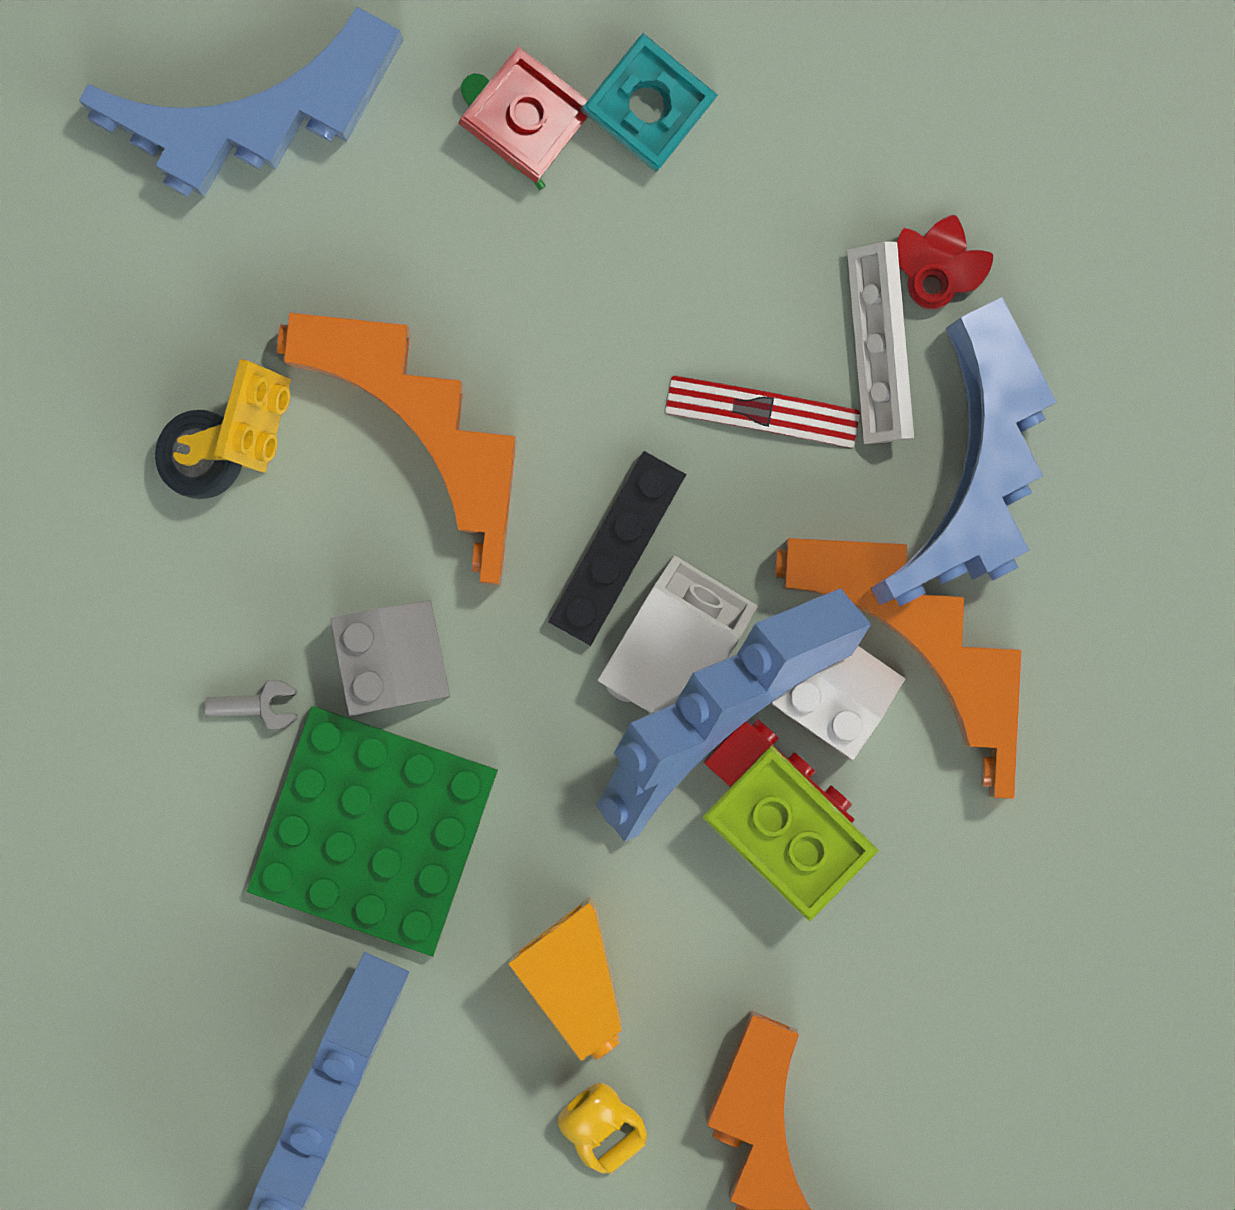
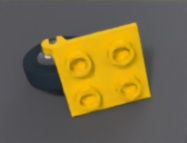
M240 359L224 417L208 410H190L175 416L162 430L156 444L155 462L163 482L171 490L182 496L192 499H208L225 492L235 482L241 468H250L266 473L268 464L274 458L277 450L278 441L276 434L281 416L289 406L291 379L248 360Z

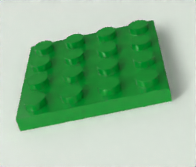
M311 706L247 893L433 957L498 769L334 712Z

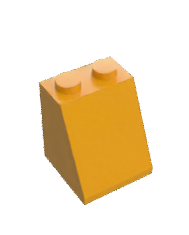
M589 897L516 952L508 963L581 1061L590 1054L596 1061L602 1058L620 1043L618 1041L620 1038L618 1033L622 1031V1019L597 906Z

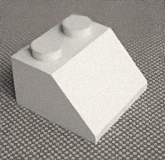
M857 646L853 655L812 675L769 704L848 759L854 760L882 720L905 678Z

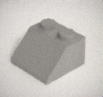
M431 600L330 618L349 716L450 697Z

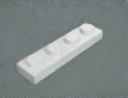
M884 241L847 249L864 444H880L913 439L914 428L897 242Z

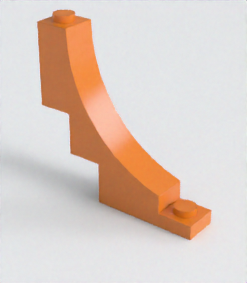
M289 312L288 325L280 324L277 342V352L285 354L284 362L289 367L319 372L362 389L385 404L412 429L433 457L445 481L453 504L458 530L463 533L484 535V543H474L472 572L480 573L479 582L481 584L501 586L516 452V437L459 430L464 385L461 380L406 375L411 334L408 325Z
M788 538L785 549H776L775 578H784L783 589L809 592L823 596L841 588L859 610L879 620L898 634L919 654L936 676L956 715L964 745L991 748V757H983L981 768L982 787H989V797L1014 799L1022 650L962 647L964 597L922 595L900 607L895 598L879 605L871 587L891 576L906 564L907 544Z

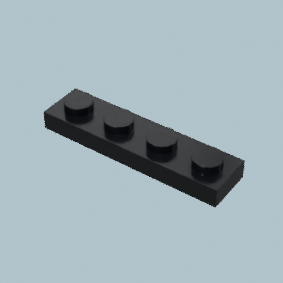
M643 451L548 623L592 646L687 474Z

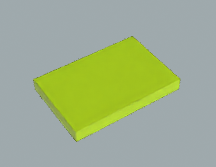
M772 745L702 816L809 922L880 851Z

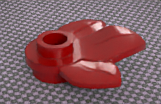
M956 215L948 216L935 223L925 237L914 230L903 228L897 239L899 267L909 277L907 283L908 293L911 299L924 309L935 310L942 308L952 300L955 293L974 291L984 282L993 264V254L984 250L966 251L965 233ZM928 277L936 278L940 282V291L936 294L927 293L923 288V280Z

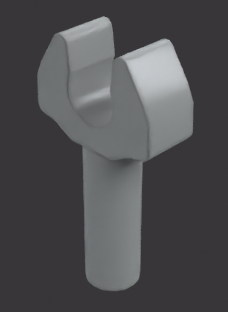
M268 680L265 682L264 689L257 696L206 697L205 713L207 717L258 715L265 721L267 729H282L297 720L298 715L275 713L271 706L272 700L278 695L297 694V689L283 681Z

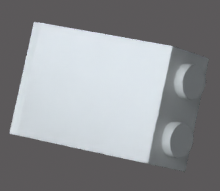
M674 555L599 677L598 682L605 685L608 692L615 698L624 702H633L648 711L649 715L674 705L692 673L729 658L758 605Z

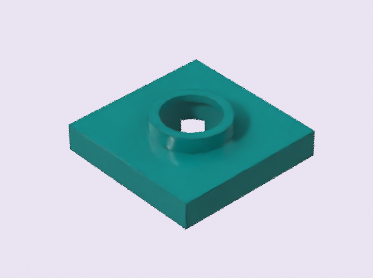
M642 33L580 111L656 173L718 97V94L645 33ZM651 88L662 97L664 112L657 121L646 123L637 118L632 109L630 110V98L638 89Z

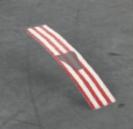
M673 376L671 378L665 412L671 415L762 430L848 448L854 447L860 411L857 409L680 376Z

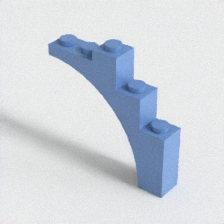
M356 7L343 29L308 65L286 80L252 96L214 106L192 108L160 107L124 99L88 84L79 102L86 110L90 111L86 119L110 133H113L116 126L133 135L129 141L132 145L154 157L161 150L162 154L155 166L162 174L166 175L162 182L163 184L186 197H189L192 190L205 197L233 146L238 148L234 156L260 170L263 163L274 169L278 167L304 119L309 121L306 128L322 139L332 142L334 136H337L347 142L401 46L403 37L399 29Z
M1003 297L960 317L945 328L955 349L963 374L968 403L967 452L962 475L945 516L925 545L895 573L871 587L879 605L895 598L900 607L926 593L922 584L936 576L941 585L966 572L969 573L972 580L988 573L993 581L1017 569L1018 565L1015 558L1030 551L1007 506L1030 495L1032 491L1028 484L1043 477L1021 432L1046 420L1042 411L1057 401Z
M841 588L755 623L737 655L692 673L674 705L629 724L614 751L620 763L596 804L606 822L616 830L624 842L640 835L650 818L673 789L707 754L733 731L794 686L832 664L853 655L871 624Z
M363 953L321 1040L312 1067L289 1112L280 1139L257 1184L248 1210L306 1209L363 1076L399 1000L410 971L369 953Z

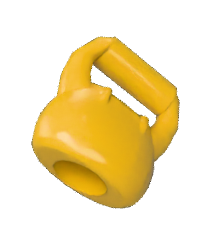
M596 1083L585 1089L569 1102L558 1116L557 1124L559 1130L569 1141L573 1142L576 1152L584 1164L602 1174H612L646 1146L648 1134L643 1119L633 1108L622 1103L616 1091L605 1083ZM624 1123H628L634 1128L633 1131L599 1159L596 1158L593 1149L601 1146V1142L616 1130H620Z

